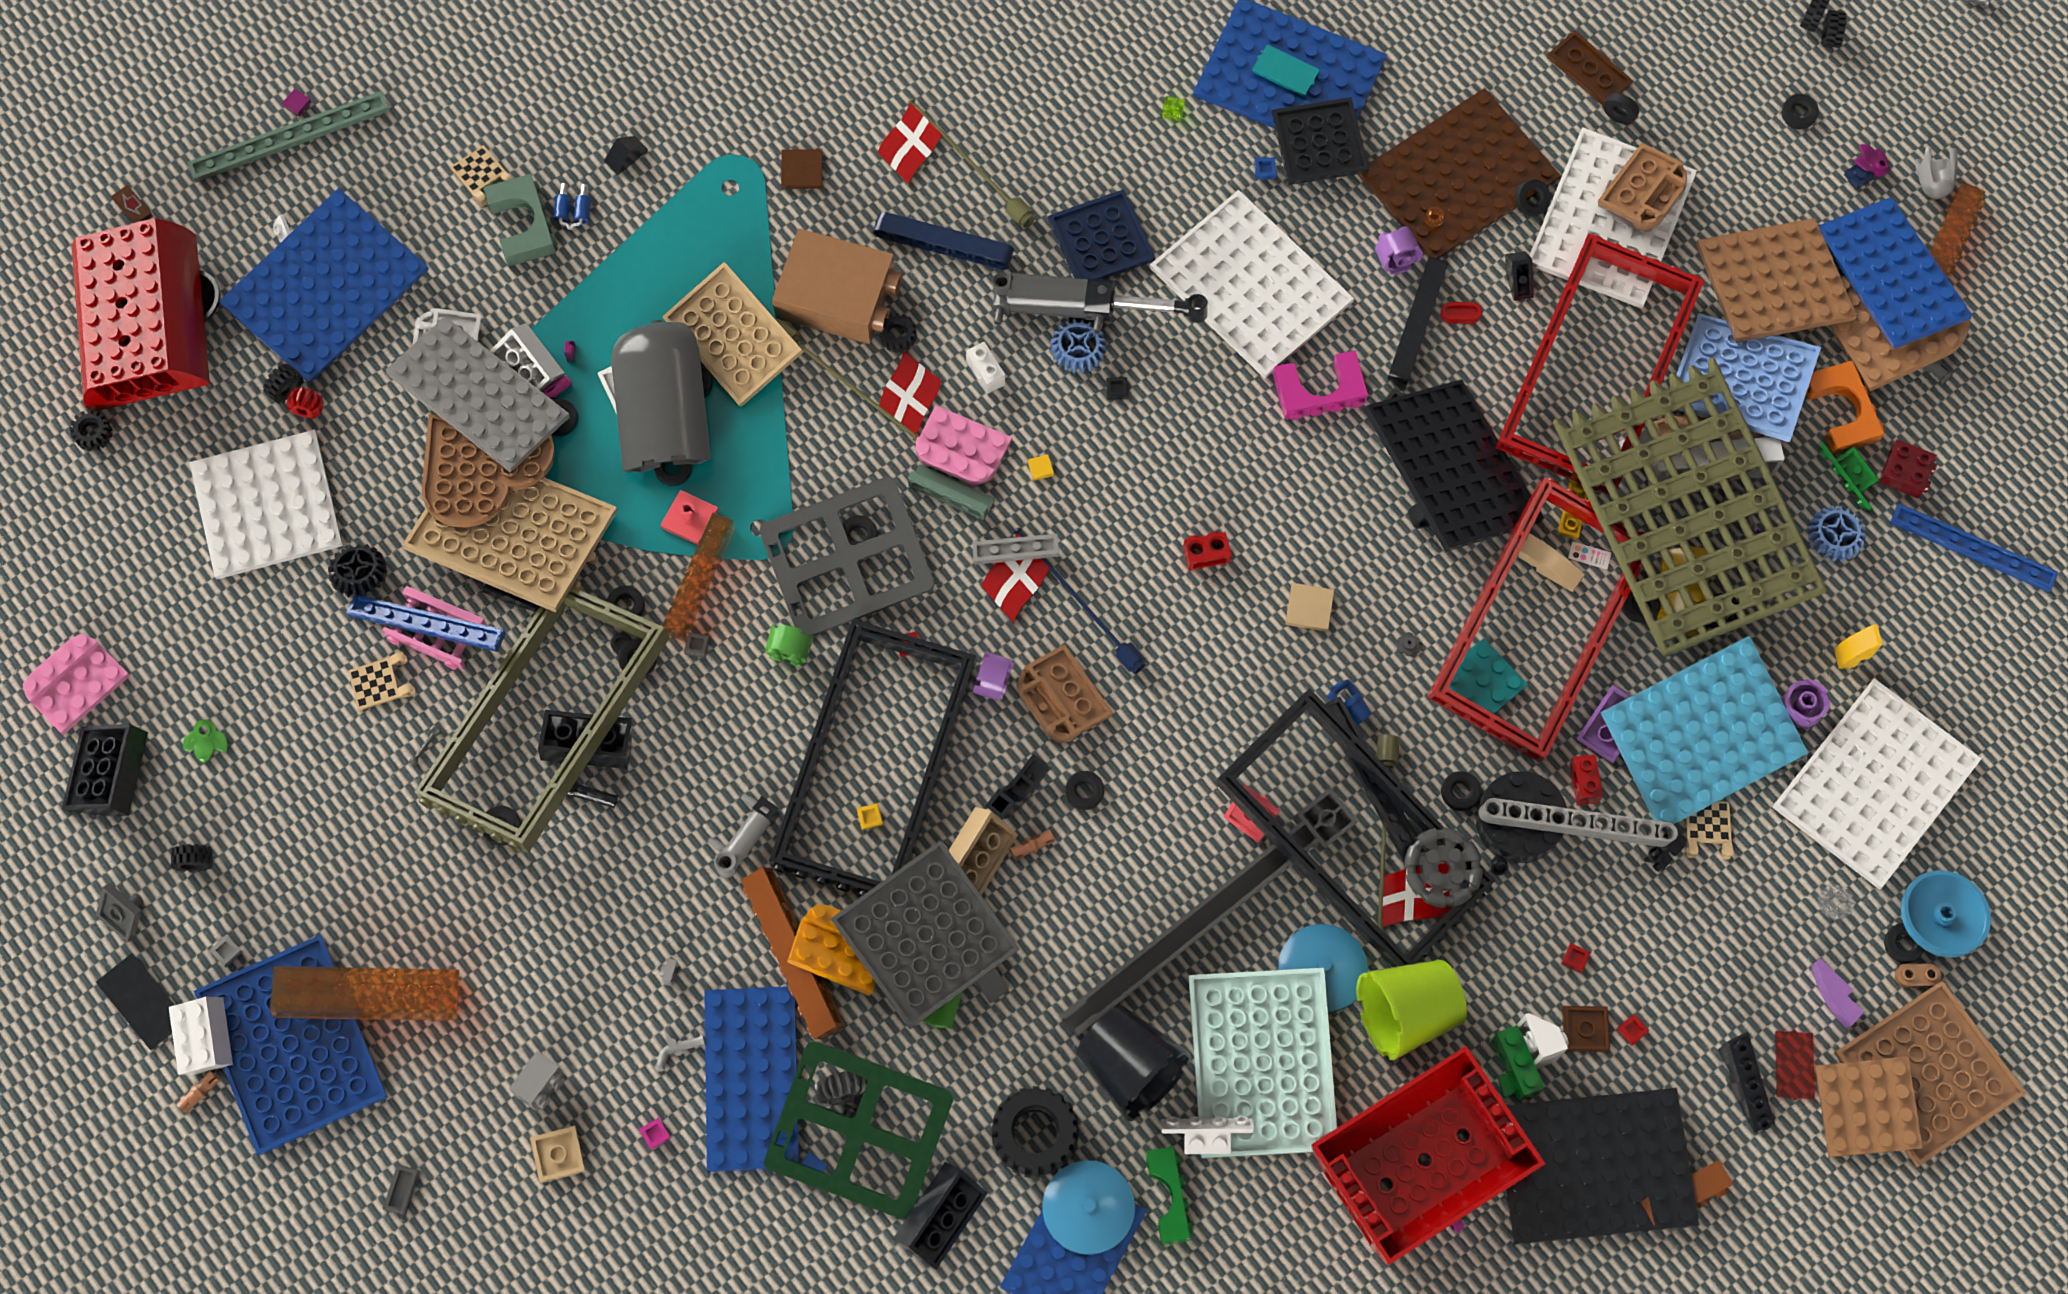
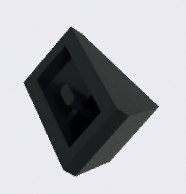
M635 136L617 138L605 157L604 163L618 176L647 153L648 149Z

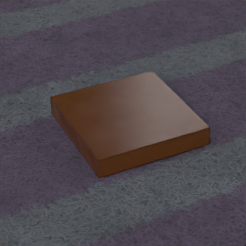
M781 149V189H822V149Z
M1562 1006V1027L1569 1042V1045H1567L1568 1049L1565 1052H1610L1608 1006Z

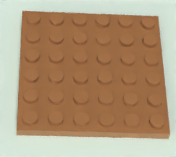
M1815 218L1697 240V249L1735 343L1856 319L1857 314Z
M1943 980L1834 1052L1840 1063L1909 1057L1923 1148L1905 1150V1152L1916 1167H1919L2026 1094L2025 1090Z

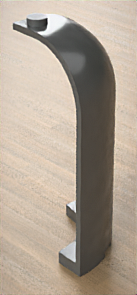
M655 320L651 324L635 327L622 334L614 345L611 364L623 472L642 473L660 468L662 463L673 461L674 465L701 464L710 460L711 452L700 354L693 331L682 322Z

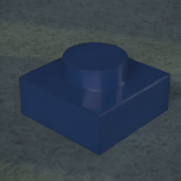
M1858 165L1851 167L1844 173V176L1855 190L1871 182L1874 178L1870 171H1866Z

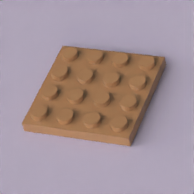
M1909 1057L1815 1066L1828 1158L1923 1148Z

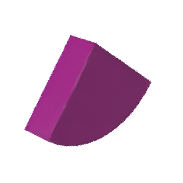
M573 340L565 341L564 354L567 362L575 360V342Z

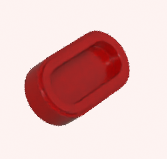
M1448 302L1442 306L1440 311L1441 319L1448 324H1474L1480 320L1482 315L1481 307L1474 302Z

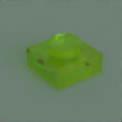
M1165 96L1161 117L1181 121L1185 100Z

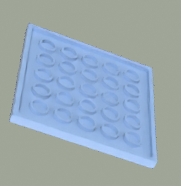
M1699 313L1676 375L1684 382H1688V368L1691 365L1695 366L1703 375L1708 374V359L1714 358L1750 431L1790 442L1821 347L1779 335L1735 343L1727 321ZM1722 393L1711 396L1719 414L1730 410ZM1703 400L1691 404L1697 416L1710 418ZM1684 408L1678 409L1679 411L1685 412Z

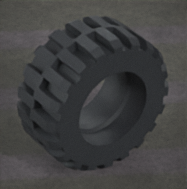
M1033 1086V1089H1026L1024 1087L1019 1089L1017 1093H1011L1008 1095L1007 1100L1001 1102L993 1118L992 1143L994 1144L997 1156L1001 1158L1002 1163L1006 1167L1012 1169V1172L1024 1174V1177L1031 1178V1176L1043 1178L1047 1174L1053 1175L1057 1173L1058 1169L1064 1168L1068 1164L1078 1144V1118L1073 1111V1106L1070 1102L1064 1100L1063 1095L1060 1093L1055 1094L1053 1089L1047 1087L1046 1090L1039 1089L1040 1086ZM1029 1112H1041L1052 1118L1057 1128V1137L1054 1144L1048 1150L1040 1153H1031L1023 1150L1017 1144L1014 1138V1126L1022 1115Z

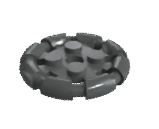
M1450 828L1427 830L1415 838L1416 842L1409 846L1405 856L1404 867L1407 868V875L1405 876L1410 888L1415 895L1419 894L1424 902L1435 907L1445 908L1447 905L1455 907L1465 903L1472 897L1473 891L1478 890L1482 880L1481 855L1475 844L1471 840L1468 841L1464 838V834ZM1437 839H1442L1443 845L1437 846ZM1457 843L1463 848L1461 852L1454 848ZM1422 847L1428 851L1425 856L1420 852ZM1440 862L1447 864L1448 872L1446 874L1439 872L1438 864ZM1465 862H1471V870H1466ZM1415 866H1420L1421 874H1416ZM1463 881L1467 884L1464 889L1459 886ZM1426 883L1432 886L1430 891L1424 888ZM1449 890V896L1445 897L1443 891Z

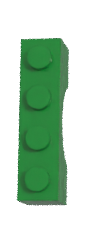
M1174 1146L1146 1151L1145 1156L1149 1177L1165 1184L1172 1198L1169 1212L1160 1218L1157 1223L1161 1246L1188 1242L1190 1235H1193V1227L1191 1221H1187L1186 1218L1189 1206L1187 1198L1182 1196L1181 1189H1185L1183 1175L1178 1174L1177 1166H1181L1179 1152H1174Z

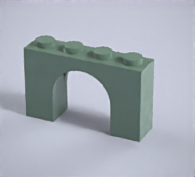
M528 174L483 187L492 214L512 208H524L535 216L533 224L527 231L500 239L508 267L556 253L554 245H557L554 233H549L548 230L552 225L549 216H544L543 210H546L543 198H539L537 194L541 192L538 180L533 181L532 175Z

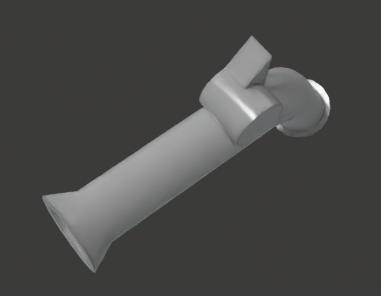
M703 1033L699 1037L681 1042L666 1036L668 1045L660 1051L655 1069L659 1072L664 1071L668 1055L671 1053L681 1056L686 1049L705 1046Z

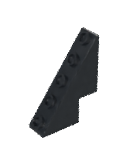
M1745 1032L1728 1040L1718 1049V1052L1730 1072V1075L1725 1079L1751 1128L1756 1133L1769 1129L1775 1122L1749 1033Z

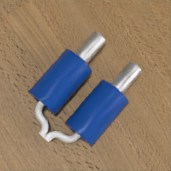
M561 183L560 194L555 196L553 220L567 226V230H573V227L589 222L591 198L587 196L588 185H581V193L576 196L573 220L576 223L569 226L566 222H568L571 198L567 195L568 184Z

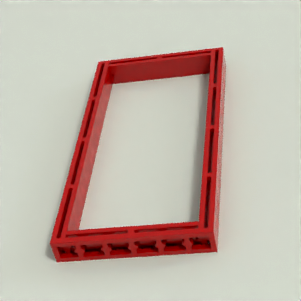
M1589 233L1495 449L1580 484L1581 482L1568 456L1514 433L1590 257L1592 256L1685 294L1644 392L1646 398L1651 396L1650 382L1652 380L1657 381L1660 385L1662 384L1705 281L1695 274L1686 273L1678 267L1666 265L1658 259L1646 257L1638 251H1631L1618 243L1609 242L1598 235ZM1645 423L1633 427L1638 438ZM1626 435L1621 447L1622 452L1633 448L1628 435ZM1581 462L1583 467L1588 466V464ZM1622 477L1612 480L1616 489H1618ZM1601 484L1593 488L1594 490L1609 495V492L1605 484Z
M1546 477L1539 481L1426 696L1429 700L1537 762L1546 759L1631 591L1623 571L1538 739L1448 687L1546 500L1604 533L1589 500L1580 498L1573 490L1565 489L1558 485V482L1554 479ZM1623 522L1611 526L1619 543L1630 540ZM1637 531L1638 536L1645 534V532ZM1641 560L1629 564L1636 579L1643 567Z

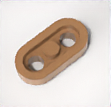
M1903 964L1896 969L1894 978L1898 985L1905 988H1930L1940 982L1941 971L1933 964ZM1905 971L1911 974V978L1906 977ZM1928 971L1933 973V978L1927 975Z

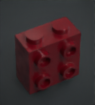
M1897 439L1890 448L1878 483L1919 498L1923 492L1927 493L1931 481L1928 479L1936 470L1937 463H1935L1937 455Z

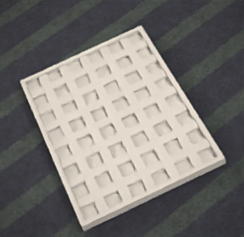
M1582 127L1529 255L1532 258L1533 267L1568 280L1588 233L1598 235L1604 240L1618 243L1626 249L1638 251L1646 257L1655 258L1661 262L1697 170L1683 165L1687 173L1686 189L1658 226L1650 232L1635 229L1632 222L1598 206V200L1637 148ZM1591 256L1579 285L1642 309L1653 281Z
M1239 190L1150 264V269L1183 301L1194 294L1205 296L1208 302V316L1204 321L1264 378L1274 371V366H1279L1353 303L1354 300L1346 290Z
M1874 678L1774 803L1772 808L1880 890L1980 762L1981 758Z

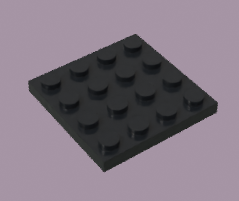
M1352 97L1272 110V118L1288 185L1368 173L1369 167Z

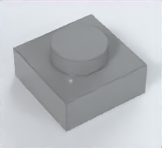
M227 935L209 950L225 967L231 964L243 952Z
M668 958L667 964L662 965L660 977H662L664 985L673 987L679 967L677 960Z

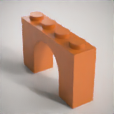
M1853 361L1814 371L1806 392L1808 401L1836 394L1851 401L1856 410V420L1854 422L1831 428L1824 438L1831 453L1836 455L1847 452L1852 447L1857 449L1878 443L1885 434L1884 426L1877 418L1876 408L1870 402L1867 387L1862 384L1860 374L1855 368Z

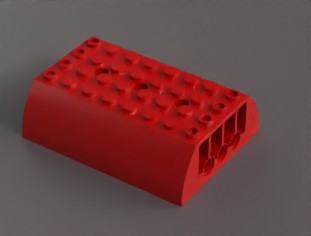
M153 218L76 237L72 244V260L83 402L86 408L92 410V412L95 410L100 411L210 385L196 234L177 223ZM127 300L125 307L119 308L120 303ZM127 338H131L129 344L123 347V341Z
M1467 1046L1311 1144L1312 1151L1322 1172L1374 1252L1386 1265L1395 1262L1545 1165V1162ZM1460 1129L1466 1130L1469 1133V1140L1466 1142L1459 1141L1456 1137L1457 1131ZM1421 1154L1430 1156L1431 1164L1424 1167L1419 1164L1418 1157ZM1387 1178L1392 1181L1393 1188L1390 1191H1383L1380 1188L1379 1183L1382 1179Z

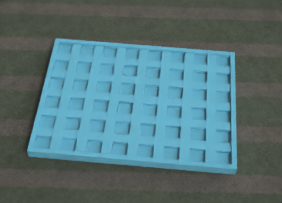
M1750 636L1600 712L1653 820L1669 822L1673 825L1808 754Z

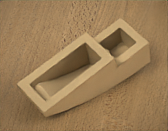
M1532 534L1527 537L1518 553L1520 559L1536 567V572L1571 592L1576 589L1584 578L1585 574L1567 558Z

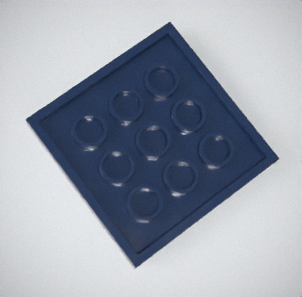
M1124 189L1048 216V221L1074 278L1103 280L1155 261V255Z

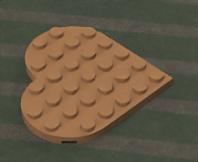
M1841 278L1857 316L1853 321L1828 326L1849 360L1853 361L1869 392L1951 355L1964 343L1969 331L1970 320L1893 349L1847 278Z
M429 414L422 479V496L427 510L441 523L453 527H473L491 520L503 509L507 502L509 491L530 487L539 482L549 472L555 457L552 436L550 435L510 473L437 414Z

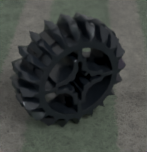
M359 543L356 547L349 544V549L341 548V554L335 553V559L330 560L331 566L328 567V578L332 582L333 588L341 595L345 594L348 598L354 595L357 599L360 594L366 597L367 592L374 594V588H381L380 582H385L387 563L382 553L378 552L375 547L370 548L368 544L363 547Z

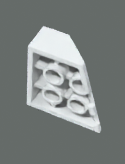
M527 323L512 328L490 350V352L541 392L564 374V371Z

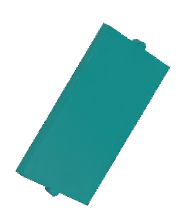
M1268 44L1262 54L1258 55V61L1252 69L1253 73L1303 97L1306 96L1310 87L1314 86V80L1320 72V69Z

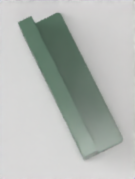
M919 465L915 472L911 471L908 477L909 487L981 520H985L995 501L993 497L923 465Z

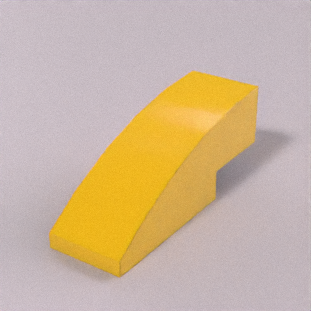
M1878 624L1871 625L1851 635L1834 649L1839 669L1856 667L1861 660L1870 659L1882 646Z

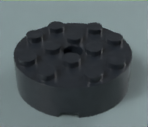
M1526 771L1502 775L1487 787L1479 801L1475 820L1480 839L1493 854L1514 861V863H1530L1542 859L1556 847L1564 834L1486 823L1479 816L1480 807L1491 798L1567 808L1558 788L1541 775ZM1487 806L1488 812L1495 815V810ZM1509 809V814L1517 818L1516 812ZM1531 812L1532 819L1539 821L1537 814ZM1553 815L1554 822L1560 824V819Z

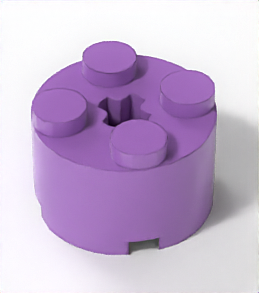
M1404 226L1391 233L1384 232L1378 237L1379 241L1375 246V252L1385 272L1390 271L1391 274L1406 272L1412 268V263L1416 261L1418 264L1422 259L1423 252L1408 226Z
M986 651L972 693L994 700H1002L1008 682L1004 680H1008L1014 662H1011V659Z
M1806 679L1793 683L1781 698L1795 727L1808 729L1816 725L1829 710L1830 700L1827 695L1828 692L1822 684L1815 680Z

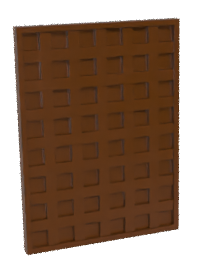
M1483 88L1368 163V173L1357 174L1400 226L1409 227L1427 258L1431 256L1437 259L1442 258L1517 208L1514 200L1515 191L1523 181L1537 179L1550 186L1559 180L1561 176L1486 88ZM1530 190L1527 193L1526 199L1529 200L1538 194L1537 191Z

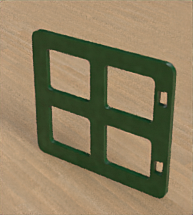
M811 1041L806 1045L766 1153L764 1165L770 1171L896 1218L906 1219L915 1206L952 1106L953 1094L951 1091L824 1043ZM819 1062H825L867 1078L868 1083L854 1117L843 1115L807 1101L806 1095ZM805 1065L812 1068L808 1080L801 1078ZM884 1086H890L930 1101L933 1104L919 1141H913L871 1124L873 1113ZM798 1119L807 1120L846 1136L847 1140L833 1174L825 1173L786 1158L785 1152ZM780 1132L788 1135L784 1146L776 1144ZM863 1143L874 1145L911 1160L909 1172L898 1198L884 1195L850 1181L852 1170Z

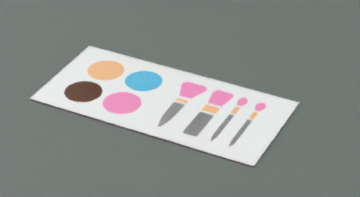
M1572 541L1568 559L1607 570L1611 552Z

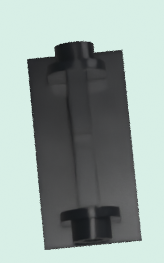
M1677 830V838L1667 846L1652 847L1644 862L1654 863L1652 867L1657 872L1664 870L1673 860L1668 853L1671 852L1673 856H1677L1686 846L1687 839L1682 835L1684 831ZM1667 833L1663 835L1666 839H1668Z

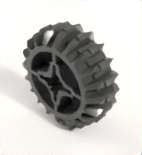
M846 1070L824 1077L814 1085L816 1099L819 1105L825 1107L861 1100L868 1080L863 1076Z

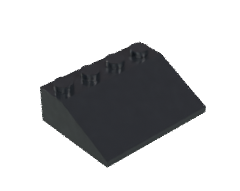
M132 724L81 726L61 810L111 817L129 816L148 732Z

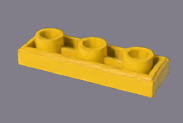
M1569 479L1567 489L1573 490L1582 499H1588L1582 484ZM1562 510L1557 535L1578 540L1583 521Z

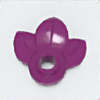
M1867 144L1859 145L1863 156L1855 158L1854 162L1862 169L1870 171L1876 177L1887 175L1890 171V166L1888 165L1886 154L1879 148L1875 150Z

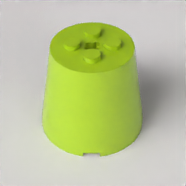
M1444 960L1362 973L1357 980L1356 995L1357 1000L1362 1001L1363 1012H1360V1016L1365 1030L1377 1051L1383 1057L1389 1056L1391 1061L1410 1053L1464 1024L1466 1021L1467 1004L1462 985L1455 971Z

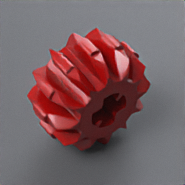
M295 387L291 390L286 404L288 406L287 409L293 411V414L305 417L306 419H316L324 407L323 397L317 391H312L311 388L306 389L305 387Z

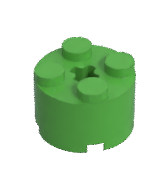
M772 624L765 651L769 654V658L774 661L781 662L782 659L790 660L791 665L802 667L803 663L807 662L814 636L808 633V636L802 634L803 630L796 627L779 624V627L776 628V625Z

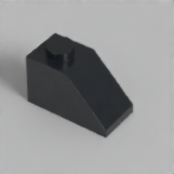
M1525 251L1505 254L1506 275L1513 300L1534 298L1532 258Z

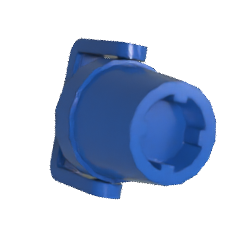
M1350 680L1340 681L1331 688L1327 697L1331 701L1337 698L1336 694L1346 688L1352 697L1345 701L1344 704L1356 726H1358L1372 715V712L1362 698L1361 693Z

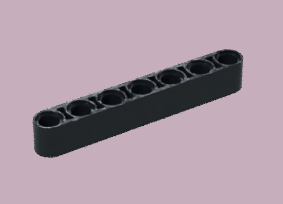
M1431 256L1428 257L1387 380L1407 386L1449 262Z

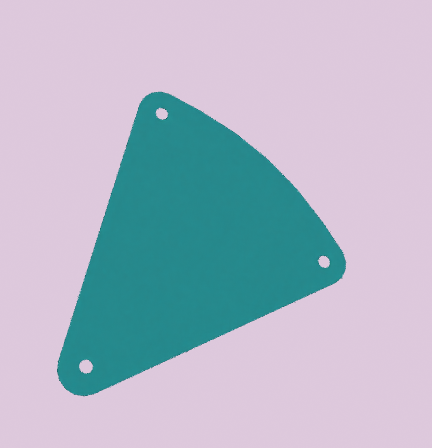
M728 154L717 157L708 163L531 328L572 383L571 387L554 399L569 401L576 408L578 414L577 426L571 433L560 437L551 435L554 443L555 457L551 469L544 478L617 507L618 512L600 540L659 553L714 559L764 560L768 559L769 556L762 537L752 534L750 530L752 522L755 520L768 522L793 512L781 373L742 407L735 402L711 374L713 380L712 389L709 395L704 398L711 459L701 464H692V472L689 479L678 486H667L657 479L654 469L642 473L623 472L617 414L598 375V372L612 366V351L616 341L622 334L635 327L651 324L655 320L666 322L662 316L723 262L730 267L774 319L777 320L772 303L774 281L765 179L761 168L756 162L743 155ZM728 180L737 182L739 185L738 192L734 195L724 194L722 191L724 182ZM573 340L575 342V360L567 362L564 354L565 341ZM673 461L665 465V471L669 474H676L681 469V465H674ZM680 490L717 506L719 509L699 546L661 529L660 525ZM793 529L779 535L783 550H785L792 539ZM771 546L775 557L780 553L779 546Z

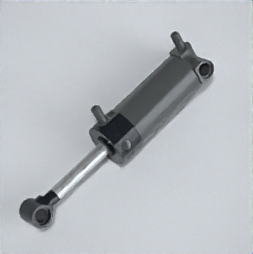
M1004 272L995 274L992 279L994 291L992 310L995 312L994 324L996 325L1002 324L1003 314L1010 315V312L1085 318V320H1094L1093 332L1099 334L1102 330L1103 321L1111 322L1114 308L1184 313V317H1188L1190 321L1195 323L1203 322L1208 316V302L1206 297L1201 294H1194L1189 298H1185V301L1119 296L1115 292L1114 280L1078 279Z

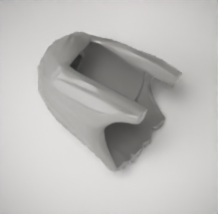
M1931 148L1925 150L1923 160L1915 159V168L1922 190L1928 197L1935 200L1942 199L1953 191L1958 164L1956 148L1949 150L1950 162L1948 159L1932 160Z

